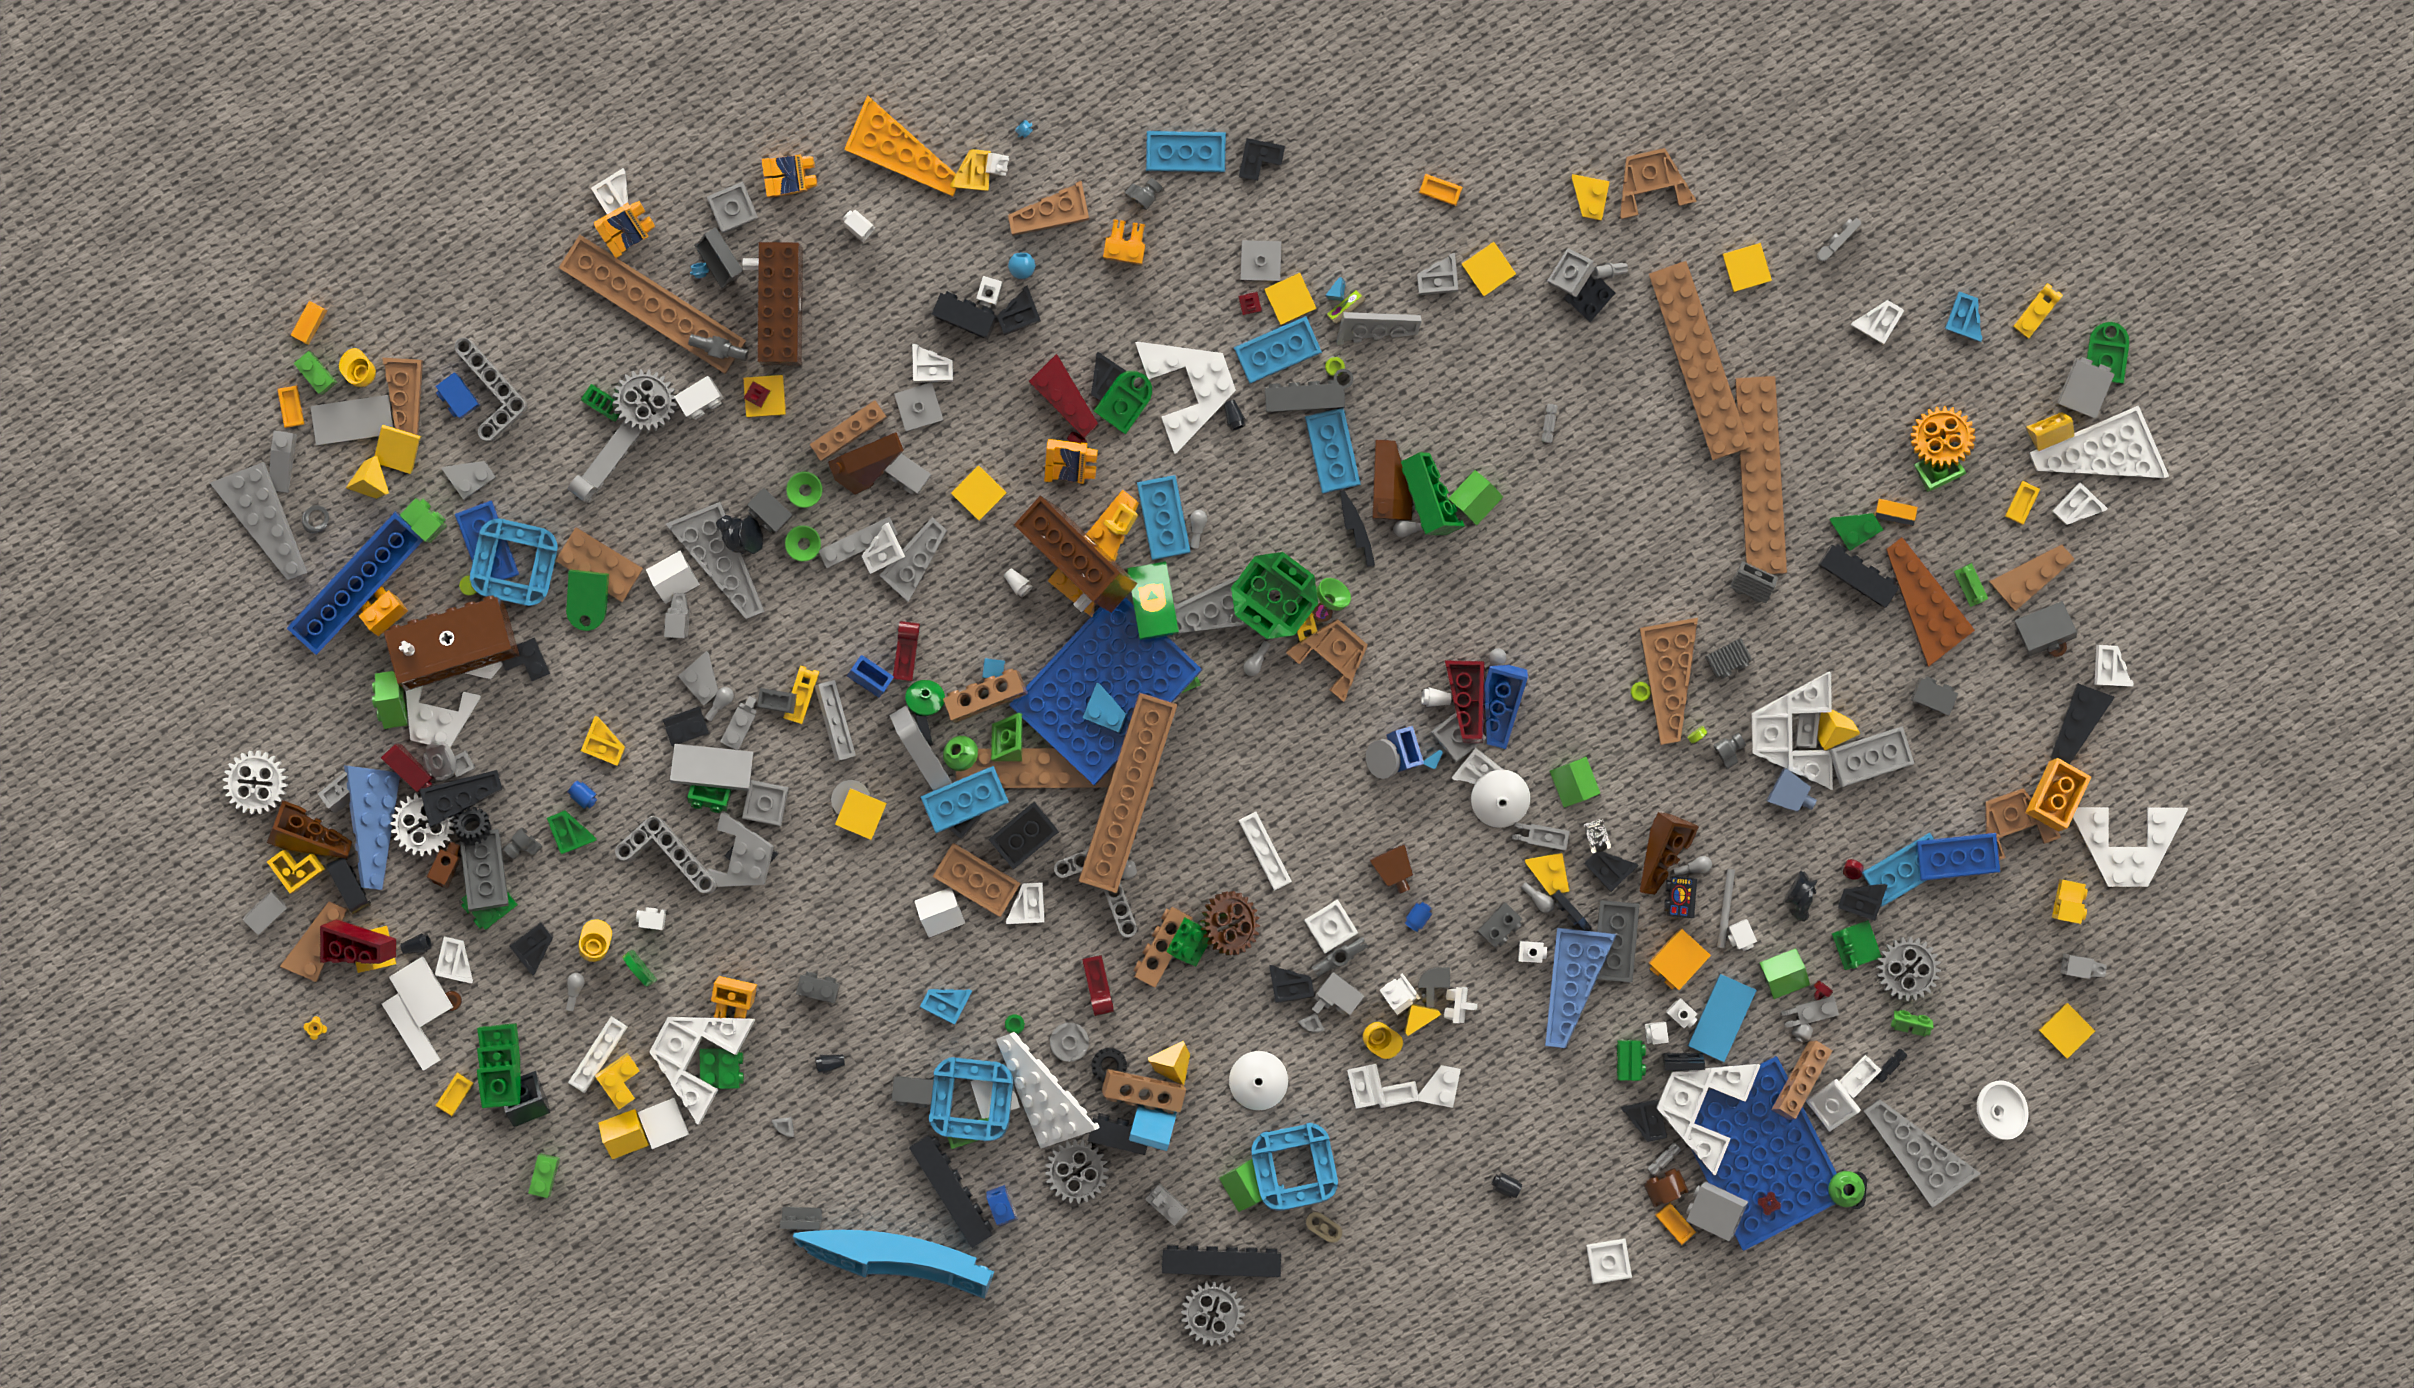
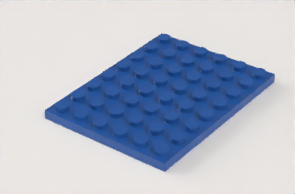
M1125 597L1112 613L1100 607L1026 686L1028 694L1013 700L1010 706L1017 713H1021L1022 718L1095 786L1117 763L1139 692L1173 702L1203 669L1167 636L1140 640L1134 605ZM1096 683L1101 684L1127 714L1120 733L1083 719Z
M1777 1056L1759 1064L1760 1068L1746 1102L1712 1088L1707 1091L1694 1122L1699 1126L1731 1138L1716 1175L1708 1169L1693 1150L1692 1152L1708 1183L1748 1201L1735 1232V1237L1743 1251L1836 1204L1830 1198L1828 1187L1830 1180L1837 1173L1803 1106L1796 1119L1790 1120L1771 1110L1788 1080ZM1843 1188L1844 1194L1848 1196L1845 1188Z

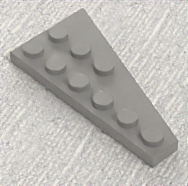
M721 502L666 523L667 527L686 547L745 619L765 612L742 554L732 552L726 547L722 540L721 531L716 526V521L726 515Z
M1880 1099L1863 1110L1932 1208L1981 1174Z

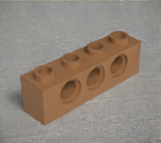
M874 400L812 442L810 446L820 461L823 462L887 419V416L877 401Z
M1008 669L1002 672L1003 675L999 677L991 676L984 679V683L979 685L973 683L966 686V690L961 692L956 690L948 693V697L943 698L951 721L957 723L1027 695L1028 693L1020 672ZM1002 683H1007V689L1004 692H1000L999 686ZM984 690H988L989 696L986 699H981V693ZM966 697H970L971 703L964 707L963 700Z
M1173 906L1170 910L1166 908L1161 917L1164 922L1161 927L1157 926L1152 936L1155 939L1152 944L1148 943L1143 951V954L1146 956L1142 962L1138 960L1133 970L1136 972L1134 977L1153 987L1157 986L1172 958V955L1166 952L1167 949L1161 952L1156 948L1157 942L1163 940L1169 947L1176 932L1174 934L1167 933L1166 925L1174 923L1178 930L1184 917L1190 920L1193 917ZM1148 959H1157V968H1149L1147 966Z
M1817 1040L1809 1041L1771 1110L1787 1120L1796 1119L1833 1050Z
M1107 1069L1102 1093L1107 1100L1112 1102L1122 1100L1128 1105L1136 1106L1137 1104H1142L1147 1109L1155 1110V1108H1161L1164 1112L1173 1114L1175 1111L1181 1112L1186 1089L1182 1084ZM1122 1086H1129L1126 1092H1120ZM1141 1090H1148L1145 1096H1139ZM1161 1093L1167 1094L1164 1100H1158V1096Z

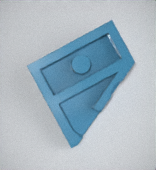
M1958 292L1945 329L1981 342L1978 298Z
M1096 683L1083 719L1120 733L1127 714L1102 685Z
M929 989L920 1008L955 1025L972 990Z

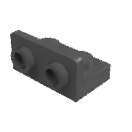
M782 1208L780 1229H821L822 1208Z

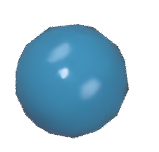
M1015 253L1008 263L1009 272L1017 279H1026L1035 270V260L1028 253Z

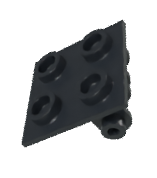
M1590 275L1577 297L1566 294L1564 300L1591 322L1616 292L1601 278L1594 279Z

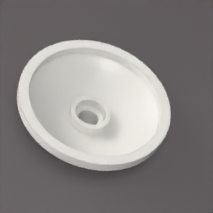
M1494 770L1486 773L1476 782L1471 794V804L1474 813L1483 823L1497 828L1508 827L1515 824V822L1517 823L1526 814L1530 804V792L1527 784L1518 774L1509 770ZM1501 800L1506 801L1504 805L1499 804Z
M1254 1051L1243 1055L1235 1062L1230 1072L1229 1086L1232 1095L1242 1106L1251 1110H1266L1278 1104L1284 1097L1288 1087V1074L1285 1066L1276 1056L1268 1052ZM1257 1078L1262 1079L1263 1083L1261 1085L1255 1084Z
M2006 1081L1991 1082L1981 1090L1977 1100V1114L1986 1132L2000 1140H2009L2019 1136L2028 1122V1106L2021 1091L2015 1085Z

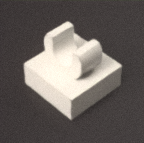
M988 153L986 173L1006 176L1009 156Z

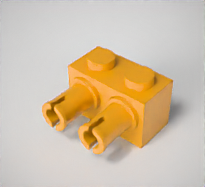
M1113 219L1111 237L1106 238L1103 259L1142 265L1146 247L1144 242H1142L1145 224L1140 223L1139 231L1137 232L1138 223H1132L1131 238L1128 241H1124L1122 238L1126 221L1120 220L1119 228H1117L1119 221Z
M382 585L374 593L377 601L371 605L367 600L360 608L363 613L359 615L368 629L378 637L408 612L399 598L389 590L386 592Z
M719 976L714 982L711 1001L716 1002L714 1018H718V1016L726 1018L729 1005L736 1007L734 1018L746 1019L747 1010L754 1003L757 984Z

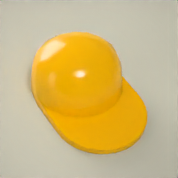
M357 348L349 349L339 361L340 372L352 385L366 387L374 380L376 375L375 366L361 350Z
M595 919L588 921L584 925L578 951L583 959L589 962H597L605 957L612 937V930L606 922Z
M1373 1022L1363 1032L1365 1046L1383 1059L1393 1058L1402 1049L1403 1039L1400 1034L1384 1023Z

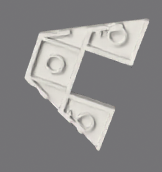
M1135 342L1148 379L1186 367L1198 404L1162 416L1174 454H1176L1236 391L1224 355L1218 352Z
M1831 672L1821 675L1752 713V753L1833 790L1832 758L1829 749L1826 751H1792V713L1832 712Z
M2077 807L2073 819L2108 887H2148L2188 808H2147V847H2109L2108 807Z
M668 1017L650 1050V1054L671 1082V1086L682 1099L684 1106L688 1108L696 1124H701L718 1092L717 1088L685 1071L700 1041L704 1037L737 1055L755 1019Z
M1759 1064L1705 1068V1070L1671 1071L1659 1100L1657 1109L1714 1175L1718 1171L1731 1138L1695 1124V1119L1709 1087L1746 1102L1760 1068Z

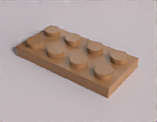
M577 527L555 560L569 570L609 574L608 594L621 602L625 600L643 570L642 567Z
M952 843L933 875L937 880L999 917L1002 916L1021 884L955 843Z

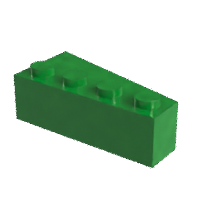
M1419 452L1401 461L1402 471L1407 479L1409 492L1414 499L1415 510L1419 514L1421 527L1425 535H1448L1465 527L1463 520L1459 521L1455 514L1458 511L1455 504L1451 505L1449 502L1447 487L1439 481L1441 475L1431 454Z

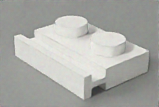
M1403 973L1400 975L1401 978L1398 980L1394 979L1380 989V992L1397 1015L1411 1006L1413 1000L1416 998L1420 999Z
M1376 1064L1347 1070L1356 1109L1385 1102Z

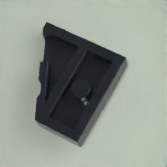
M1028 285L997 315L1004 336L1041 322Z
M1099 352L1096 354L1091 395L1101 401L1116 378L1126 372V370Z
M1597 850L1583 863L1610 892L1639 866L1637 863L1624 860L1601 850Z
M1888 884L1844 888L1838 908L1875 921Z
M1560 890L1553 894L1557 900L1555 902L1557 907L1562 912L1566 910L1569 913L1567 917L1574 925L1578 923L1584 931L1592 929L1586 919Z
M539 922L511 943L509 947L533 976L553 936L544 924Z
M1659 1099L1621 1107L1622 1111L1626 1113L1647 1142L1667 1138L1663 1115L1657 1109Z

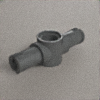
M691 334L688 345L703 349L708 353L707 355L720 359L732 357L746 361L749 350L733 346L729 342L730 340L717 336L705 338Z
M1361 937L1348 946L1346 944L1341 948L1335 949L1326 956L1325 960L1312 966L1314 972L1321 969L1315 973L1319 978L1331 969L1335 970L1340 966L1346 965L1348 961L1354 958V955L1368 948L1367 943L1360 945L1365 942L1364 938ZM1337 952L1345 953L1346 959L1343 962L1335 960Z

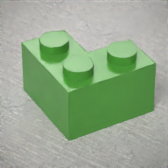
M415 498L400 516L425 542L432 543L447 527L444 523L446 519L440 513L432 512L430 510L431 505L425 499L420 501Z
M395 672L375 674V682H372L375 696H372L374 708L377 707L378 721H382L384 729L406 726L408 713L403 699V688L398 685Z

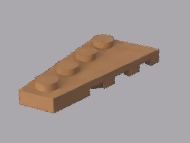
M1082 181L1008 215L1012 236L1089 220Z
M382 358L386 371V381L389 387L390 402L392 403L395 429L418 435L423 360Z
M2061 544L1988 582L2009 606L2016 611L2075 559Z
M329 901L280 967L317 982L325 964L320 963V926L336 919L343 921L348 909Z

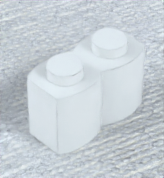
M856 210L853 212L849 211L843 218L844 227L862 242L875 230L874 225Z

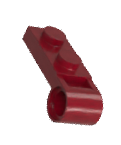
M900 621L893 679L913 681L920 623Z
M1102 955L1082 959L1094 1016L1114 1012Z

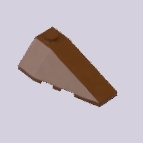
M897 432L828 461L835 481L856 495L871 488L874 485V481L883 475V471L904 450Z
M1376 440L1372 519L1412 520V497L1406 477L1402 471L1403 467L1397 444L1393 440Z
M282 800L267 840L268 844L285 850L347 859L352 845L351 840L336 830L327 829L321 825L322 821L316 818L313 820L306 816L307 810Z
M1657 813L1649 833L1640 885L1641 893L1652 895L1657 893L1669 876L1668 868L1674 863L1678 864L1680 861L1677 857L1683 847L1688 850L1699 826L1672 814Z

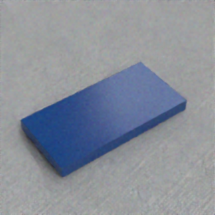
M492 500L455 514L472 563L481 528L488 521L499 519ZM499 539L490 577L506 580L519 575V571L507 540Z
M1996 833L1916 841L1921 881L2000 872Z

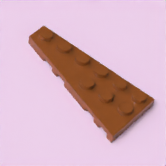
M1901 537L1889 546L1886 551L1927 666L1929 667L1974 632L1975 629L1903 537Z

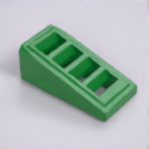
M590 384L581 401L616 422L620 413L609 414L615 399L593 384ZM596 391L597 394L592 402L588 401L593 392ZM601 395L604 396L599 406H596L595 404ZM609 399L611 403L605 411L602 410Z

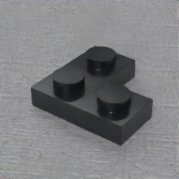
M1246 138L1239 178L1258 181L1262 162L1281 166L1285 146Z
M535 637L517 645L520 656L502 661L505 671L524 664L532 682L551 674Z

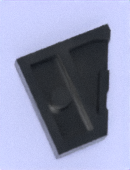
M1269 965L1275 1003L1315 997L1310 976Z

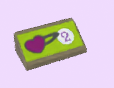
M1355 290L1328 312L1327 316L1334 325H1337L1341 322L1343 312H1353L1365 302L1366 298L1358 290Z

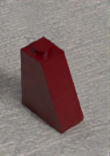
M402 744L393 745L381 757L416 792H420V789L432 785L430 781L433 777L428 774L426 769Z

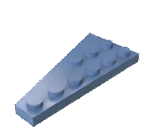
M344 765L348 779L346 783L347 790H349L351 800L349 805L353 833L356 836L355 848L358 851L360 884L363 888L382 890L392 831L390 823L393 822L392 815L395 812L400 776L392 771Z
M1557 928L1545 1046L1567 1047L1617 934Z

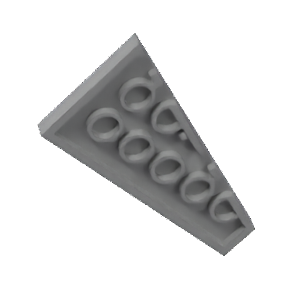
M265 462L210 483L287 580L308 573Z
M1240 575L1175 605L1179 633L1247 625L1235 616L1231 587Z

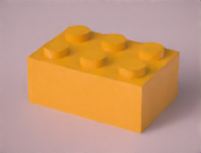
M2059 758L2049 761L2025 813L2058 832L2067 829L2091 776Z

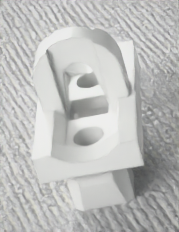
M1467 987L1447 989L1446 999L1455 1001L1454 1008H1445L1444 1018L1453 1020V1023H1464L1466 1009L1477 1010V1004L1466 1002Z

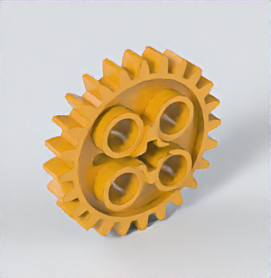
M1946 406L1943 407V411L1936 407L1934 413L1928 409V416L1922 413V420L1916 419L1917 426H1912V431L1915 433H1911V439H1913L1911 446L1915 447L1914 453H1919L1918 459L1920 460L1925 457V464L1931 461L1933 468L1936 464H1939L1940 469L1943 468L1944 464L1951 468L1952 462L1958 466V459L1964 462V454L1967 456L1971 455L1969 449H1974L1972 442H1975V436H1973L1975 429L1971 428L1972 421L1967 422L1968 416L1961 417V410L1955 414L1954 407L1947 411ZM1949 424H1953L1956 427L1953 429H1948L1946 426ZM1929 428L1936 429L1934 433H1929L1926 430ZM1952 442H1958L1960 445L1957 447H1952L1950 444ZM1933 446L1940 447L1938 451H1933L1930 448Z

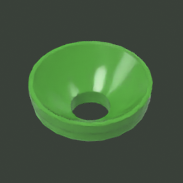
M810 472L796 473L790 478L786 488L789 500L794 505L802 508L815 505L820 500L823 492L821 481ZM804 484H808L811 487V493L808 496L800 494V487Z
M804 525L797 526L787 534L785 548L793 559L802 562L809 561L819 553L821 539L813 528ZM801 538L809 540L810 546L808 549L802 550L799 548L798 542Z
M1325 578L1317 587L1319 601L1326 609L1340 611L1346 608L1351 601V594L1348 588L1337 579ZM1325 597H1329L1332 600L1333 604L1330 603Z
M966 736L952 738L948 741L943 751L945 763L955 771L969 769L978 757L976 743ZM956 745H960V753L957 755H953V747Z
M1841 1171L1830 1180L1828 1191L1834 1203L1842 1207H1851L1861 1201L1865 1188L1862 1179L1856 1173ZM1847 1184H1852L1854 1187V1193L1850 1196L1845 1195L1843 1191L1844 1186Z

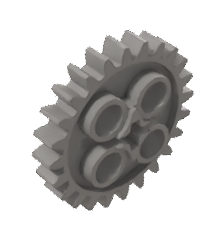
M640 369L639 375L632 371L631 378L625 375V381L619 380V386H615L614 391L617 393H614L612 396L615 399L612 406L617 408L614 410V413H620L618 420L625 419L624 426L630 423L631 430L638 427V431L641 433L642 428H645L647 433H649L650 427L657 431L658 424L663 428L665 425L664 421L670 422L671 418L669 415H674L675 411L672 409H675L677 404L674 403L676 399L672 394L675 389H668L671 382L664 383L665 376H662L660 379L657 378L658 372L652 376L649 369L647 374H643L642 369ZM649 385L651 390L645 391L641 386ZM633 396L635 401L629 402L625 397ZM660 400L663 406H656L653 402ZM644 411L648 416L640 417L638 412Z
M1900 937V943L1893 940V947L1887 944L1888 951L1881 950L1884 958L1877 959L1882 962V965L1876 966V968L1881 969V972L1876 975L1883 977L1879 983H1886L1887 985L1884 987V990L1891 989V996L1897 993V999H1901L1904 995L1906 1001H1909L1910 996H1912L1913 1000H1917V994L1924 998L1923 991L1931 993L1929 986L1936 987L1933 980L1940 979L1935 975L1936 972H1941L1940 969L1936 968V965L1941 962L1934 960L1938 954H1931L1933 947L1926 948V941L1920 945L1919 938H1916L1914 942L1912 937H1908L1907 942L1904 937ZM1909 949L1914 953L1911 960L1905 958V952ZM1921 956L1922 959H1921L1919 962H1917V963L1914 964V962L1918 959V957ZM1893 963H1898L1899 970L1896 973H1892L1890 970ZM1912 964H1914V965L1911 967V970H1912L1911 973H1910V972H1905L1906 969H1907V968L1905 967L1906 965H1910V966H1911ZM1921 964H1925L1927 967V971L1923 975H1920L1918 972V967ZM1904 973L1898 981L1895 980L1897 976ZM1907 977L1912 979V985L1909 988H1905L1903 984Z
M1074 1139L1073 1145H1071L1067 1140L1066 1147L1059 1144V1152L1053 1149L1055 1157H1048L1052 1163L1045 1165L1047 1168H1050V1171H1046L1045 1175H1050L1051 1178L1046 1180V1182L1053 1183L1050 1190L1057 1189L1055 1196H1058L1060 1193L1063 1194V1201L1066 1197H1069L1070 1203H1072L1074 1198H1076L1078 1204H1080L1081 1198L1088 1202L1089 1195L1095 1199L1094 1192H1102L1099 1186H1106L1102 1179H1108L1109 1176L1105 1175L1104 1172L1109 1171V1168L1103 1167V1165L1108 1161L1101 1160L1104 1153L1097 1154L1099 1147L1092 1149V1142L1085 1146L1084 1140L1081 1141V1144H1078L1077 1140ZM1076 1153H1083L1085 1161L1082 1163L1076 1162L1074 1155ZM1088 1161H1092L1091 1165L1081 1170V1176L1075 1174L1067 1181H1062L1064 1177L1073 1173V1167L1078 1169ZM1062 1163L1067 1164L1069 1167V1171L1065 1174L1058 1171V1166ZM1088 1169H1093L1096 1172L1094 1179H1088L1085 1176V1172ZM1071 1180L1079 1182L1080 1187L1077 1190L1069 1188Z
M1206 1281L1204 1288L1198 1284V1291L1191 1289L1193 1296L1186 1295L1189 1302L1182 1303L1187 1308L1181 1310V1313L1186 1315V1317L1182 1318V1322H1188L1184 1328H1191L1189 1335L1196 1334L1195 1341L1203 1338V1344L1210 1340V1345L1213 1346L1214 1340H1217L1218 1344L1221 1345V1339L1229 1342V1335L1235 1338L1234 1330L1240 1332V1328L1237 1325L1244 1324V1321L1239 1319V1317L1245 1316V1313L1240 1312L1244 1305H1238L1242 1298H1235L1237 1291L1231 1293L1230 1285L1224 1289L1223 1282L1218 1287L1216 1286V1281H1213L1212 1286H1209ZM1204 1296H1209L1212 1299V1303L1205 1306L1201 1303V1299ZM1219 1296L1220 1299L1216 1308L1218 1316L1215 1315L1213 1317L1211 1328L1207 1330V1324L1210 1319V1314L1207 1312L1212 1311L1215 1299ZM1221 1303H1230L1231 1309L1227 1312L1220 1309ZM1204 1315L1206 1322L1202 1325L1195 1322L1196 1316ZM1216 1321H1222L1225 1323V1328L1223 1330H1216L1214 1324Z

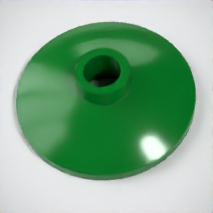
M931 680L914 682L907 689L905 696L909 709L922 716L937 713L943 707V698H945L941 686Z

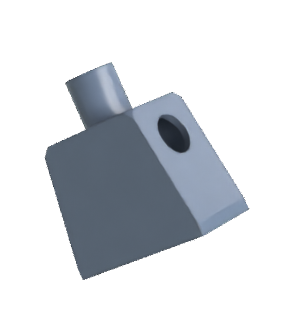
M1783 768L1766 801L1798 812L1801 806L1812 810L1817 800L1807 795L1811 789L1808 784L1788 769Z

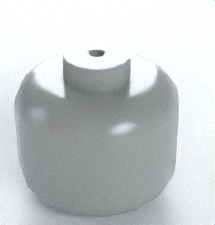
M1127 860L1121 879L1128 880L1136 875L1137 870L1134 861Z
M1799 1024L1794 1026L1792 1035L1800 1043L1803 1041L1808 1042L1812 1036L1813 1028L1809 1024Z

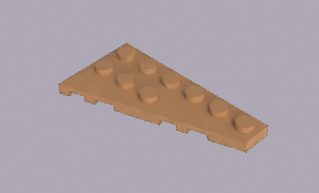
M1698 618L1639 628L1660 745L1681 741Z

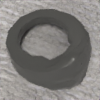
M311 506L302 516L303 527L309 533L322 531L328 525L329 513L322 506ZM320 510L324 513V522L313 527L308 523L309 515L312 511Z

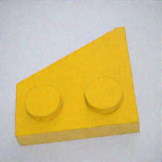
M969 150L951 182L950 188L988 191L989 173H986L988 153H991V151Z
M1572 174L1571 178L1582 217L1602 221L1610 181Z
M595 716L581 751L618 766L626 747L598 716Z
M1562 853L1525 859V863L1549 895H1553L1558 890L1561 893L1569 892Z

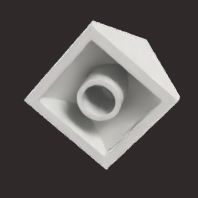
M681 550L646 569L654 588L665 604L672 601L674 593L684 594L700 585Z
M951 887L915 900L920 920L928 937L965 924Z

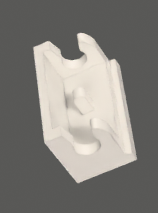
M1865 1055L1839 1082L1847 1093L1854 1098L1881 1069Z

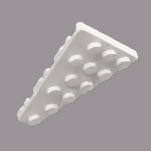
M2139 406L2074 433L2075 436L2041 451L2036 449L2029 452L2036 471L2152 478L2169 477Z
M1015 1032L996 1039L1007 1068H1009L1013 1075L1014 1085L1041 1149L1100 1128L1098 1123L1094 1124L1086 1115L1088 1112L1079 1105L1070 1092H1065L1057 1083L1059 1080L1050 1073L1049 1069L1039 1059L1036 1060L1031 1055L1029 1047L1021 1041Z

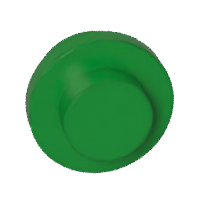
M1013 1014L1007 1017L1005 1028L1009 1033L1015 1032L1018 1034L1024 1029L1025 1023L1021 1016Z

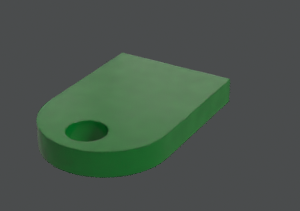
M2105 322L2096 326L2090 334L2087 359L2093 361L2092 365L2099 367L2102 364L2110 367V372L2115 374L2112 382L2124 384L2129 350V336L2124 327L2115 322ZM2109 326L2114 327L2116 330L2113 338H2109L2105 334V330Z
M1126 371L1120 374L1093 412L1122 433L1127 434L1151 399L1152 385L1150 380L1138 371ZM1141 377L1142 385L1135 388L1134 380Z
M569 570L566 614L569 622L575 628L590 631L596 629L605 620L609 574ZM583 615L590 618V625L582 624L581 617Z
M630 950L622 956L633 974L646 987L651 986L658 980L634 950Z

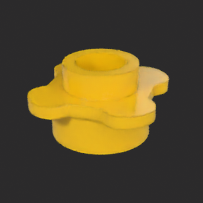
M318 1016L313 1017L311 1022L305 1023L303 1026L312 1040L318 1039L320 1034L327 1032V1026L321 1023V1019Z

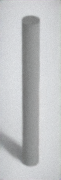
M1727 869L1717 944V947L1725 948L1735 875V870Z

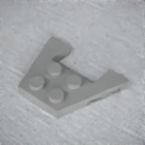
M722 812L717 830L735 835L734 847L727 873L714 869H708V872L715 879L717 887L765 884L774 846L755 832L745 828L739 821L732 819L729 814ZM706 879L704 887H710V881Z

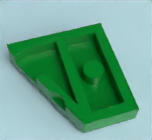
M1874 513L1832 517L1829 519L1849 551L1884 530Z
M566 810L547 817L561 854L597 841V838Z

